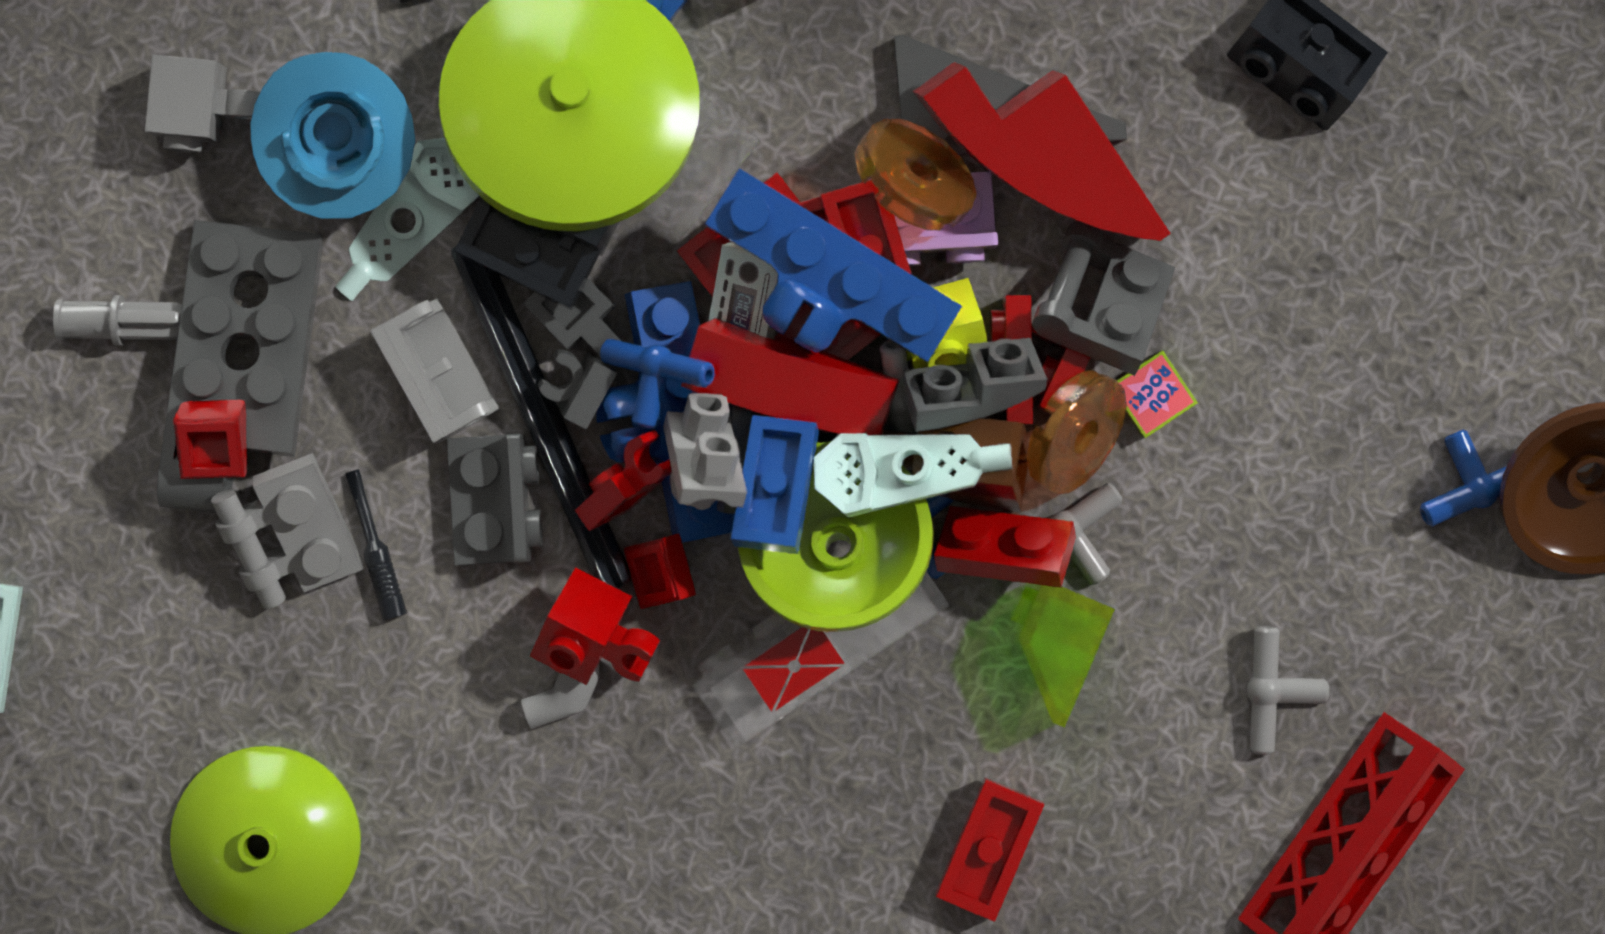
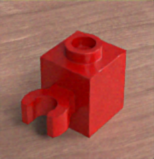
M575 567L549 612L530 653V657L586 686L601 658L611 662L616 672L624 678L639 682L660 640L646 630L639 628L626 629L620 626V621L632 596Z

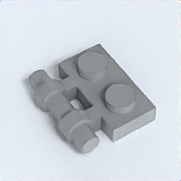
M313 453L254 475L253 488L259 498L258 500L241 505L234 489L223 490L211 498V502L219 517L215 525L224 543L233 545L242 566L239 569V574L247 590L256 592L265 609L276 607L285 600L286 596L278 580L292 572L295 573L305 593L363 570V561ZM272 525L282 547L265 553L255 532L258 529Z

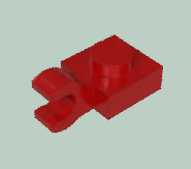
M656 430L648 431L627 443L624 450L625 468L621 463H617L603 471L589 483L594 493L575 509V512L589 531L630 511L659 485L664 478L670 476L672 472L670 459L658 465L652 460L649 453L651 443L659 437Z

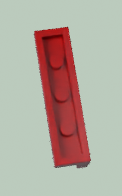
M1383 712L1237 919L1257 934H1279L1264 923L1262 919L1277 898L1295 895L1296 915L1282 934H1349L1465 769L1441 749ZM1393 734L1413 747V750L1398 770L1380 774L1378 755ZM1369 791L1371 809L1362 822L1343 826L1341 808L1349 796ZM1332 843L1333 863L1325 874L1307 878L1305 859L1315 846Z

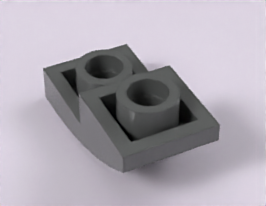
M1031 338L1001 339L993 342L968 344L966 364L935 365L927 368L903 370L901 391L915 431L962 424L1008 409L1044 391L1047 378Z

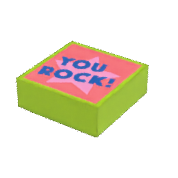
M1163 350L1144 361L1135 376L1127 373L1108 386L1143 439L1198 403Z

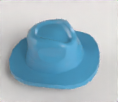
M321 52L306 54L288 61L271 75L262 88L255 102L251 119L253 156L261 176L272 191L294 210L321 219L353 218L376 209L396 193L411 167L415 146L413 117L405 97L388 75L363 58L346 53Z

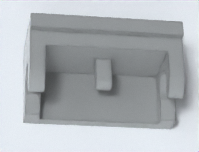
M438 298L430 302L425 300L370 330L433 443L445 441L447 438L452 437L500 409Z

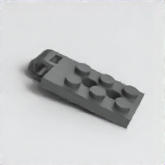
M194 220L158 472L157 498L160 507L217 513L211 498L218 492L232 489L233 478H180L173 419L180 404L183 402L244 400L246 406L247 452L295 457L324 239L321 234ZM248 276H259L265 279L268 284V294L265 300L253 308H244L237 305L234 300V290L239 281ZM251 338L259 345L260 352L256 363L249 369L241 371L229 368L225 360L228 346L236 339Z

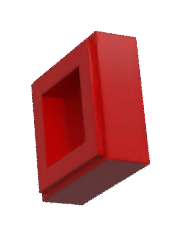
M680 533L624 548L641 609L696 595Z

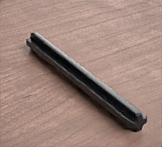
M455 246L451 249L452 258L535 446H537L538 453L591 573L594 577L615 588H620L631 581L629 568L609 523L607 522L589 531L575 512V509L594 493L589 486L590 479L556 402L546 398L537 386L540 378L544 380L545 378L499 274L458 255L454 251Z

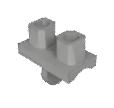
M691 393L688 395L684 413H666L663 429L672 468L670 486L679 504L693 506L700 510L708 509L716 500L724 501L731 507H743L747 490L739 459V449L729 416L730 410L727 397L723 395Z

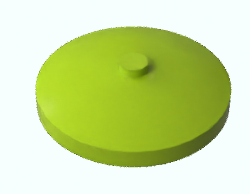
M491 0L469 19L454 40L444 63L439 87V110L445 143L454 164L470 187L483 200L509 217L528 225L558 231H581L609 226L628 219L656 201L678 177L689 157L697 132L700 109L698 79L690 53L681 36L669 20L646 0Z

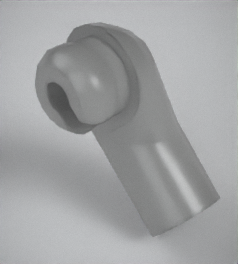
M599 664L587 686L565 674L559 673L553 689L521 699L529 727L533 729L583 711L588 705L599 681Z

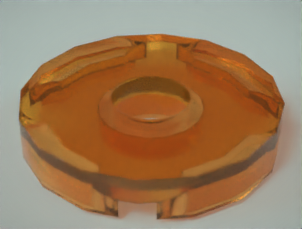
M885 118L871 125L859 141L854 153L859 176L864 183L869 178L872 180L873 184L879 189L875 198L887 211L905 223L925 230H942L946 224H951L952 227L959 224L972 209L977 195L972 174L963 159L950 145L927 128L904 119Z
M1084 371L1067 380L1050 398L1045 411L1052 415L1047 421L1045 429L1036 425L1029 440L1027 463L1030 477L1055 494L1070 493L1084 485L1099 470L1116 443L1126 412L1125 389L1115 379L1108 375H1101L1096 371Z

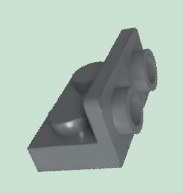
M521 433L447 438L454 565L532 561V548L543 547L540 509L529 510L528 494L529 484H539L537 446H526L525 434Z

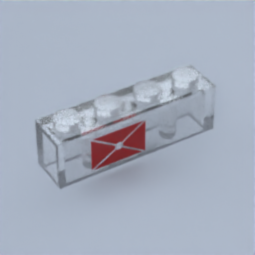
M926 571L918 588L899 609L877 623L856 630L843 632L812 630L791 623L774 612L750 629L756 640L735 654L730 645L727 644L700 662L697 666L703 676L695 680L692 686L729 741L737 749L948 607L949 604Z

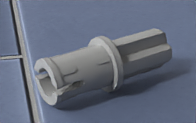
M114 295L112 301H65V299H57L53 312L54 334L58 340L111 339L115 346H123L125 339L177 340L182 305L177 302H125L122 295Z

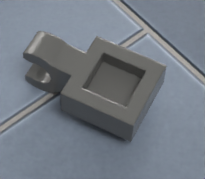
M589 278L572 311L535 292L523 303L563 346L570 351L584 339L600 356V348L607 339L622 341L603 321L616 306ZM609 365L610 367H613L615 370L619 368L617 366Z

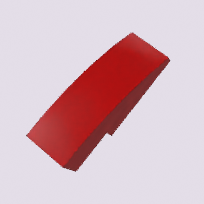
M714 318L698 327L690 358L712 363L715 370L714 379L705 388L682 383L681 387L698 393L720 394L727 397V401L730 404L768 416L815 422L818 429L829 432L882 435L900 380L824 351L814 352L796 344L795 340L784 336L773 340Z

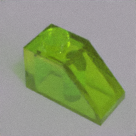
M1024 584L1013 607L1010 620L1019 623L1015 637L1048 718L1053 723L1065 728L1115 609L1065 587L1059 588L1036 584L1034 589Z

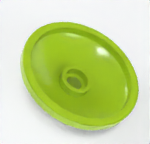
M832 441L817 443L815 456ZM813 464L799 553L791 554L738 547L739 556L746 577L753 590L772 611L782 618L801 627L817 631L843 632L856 630L877 623L891 615L918 588L926 573L932 554V518L926 498L847 517L815 489ZM901 465L902 473L905 475H911L910 472ZM843 540L848 542L851 548L845 556L833 557L827 552L833 542Z
M278 746L243 748L220 757L205 767L190 782L182 794L171 825V858L176 876L188 898L205 916L215 923L241 934H289L312 925L324 917L335 907L348 890L355 876L360 858V823L355 805L343 784L326 766L316 759L299 751ZM252 835H261L266 838L269 843L267 856L256 857L250 852L248 841Z

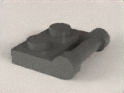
M1081 221L1073 222L1068 226L1062 242L1065 254L1048 300L1041 302L1038 306L1032 326L1045 339L1135 376L1144 360L1175 267L1104 238L1099 228ZM1090 265L1104 271L1087 320L1084 321L1075 317L1071 309L1086 268Z

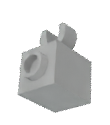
M152 54L145 132L157 138H163V149L201 153L202 142L220 143L222 117L251 121L254 105L260 92L225 89L227 68L216 60Z

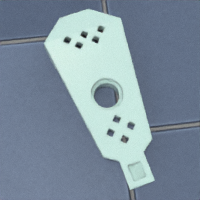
M444 138L417 141L414 146L411 167L398 190L373 210L350 245L349 252L353 266L337 283L335 288L351 301H353L370 279L388 281L480 197L460 174L450 156ZM430 157H436V163H430ZM444 169H449L450 174L444 175ZM431 170H437V175L431 176ZM463 180L464 186H458L457 181ZM445 181H450L451 187H445ZM401 209L411 210L416 218L414 228L407 233L397 232L392 225L394 214ZM384 239H390V245L384 246ZM375 240L376 246L369 247V241ZM385 254H391L392 260H385ZM370 255H376L377 261L371 262Z
M847 433L837 436L814 457L815 489L847 517L974 487L982 473L1012 469L1011 444L980 447L971 435H867L866 433ZM953 449L955 453L951 456L949 453ZM912 454L922 456L924 464L917 474L905 475L902 473L901 465L907 456ZM964 458L967 461L962 465L960 462ZM943 461L945 464L941 468L939 464ZM955 470L956 474L954 476H951V472Z

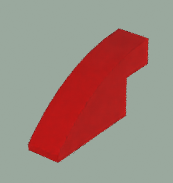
M953 62L912 91L939 127L972 159L1004 183L1060 214L1099 229L1161 241L1171 234L1065 74L1054 70L1050 71L997 110L993 108L967 67Z

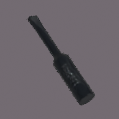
M360 470L345 473L367 542L363 555L369 568L368 571L373 588L375 589L383 621L407 614L388 546L378 538Z

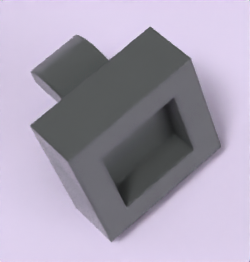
M556 349L553 354L554 359L561 365L570 368L568 381L557 386L540 378L537 386L546 398L559 402L557 407L565 419L587 429L617 372L613 367L603 363L599 356L587 351L580 364L579 360L571 352Z

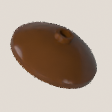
M1605 402L1574 407L1538 426L1515 450L1503 474L1500 488V507L1502 517L1511 537L1528 557L1547 568L1559 572L1582 575L1605 573ZM1594 463L1587 472H1577L1581 467Z

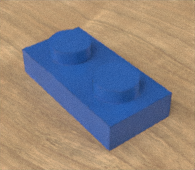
M752 415L742 471L747 495L743 507H736L731 541L735 547L791 554L799 553L819 434L817 423Z

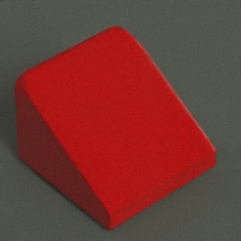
M208 400L181 403L173 419L180 478L245 477L247 474L245 401Z

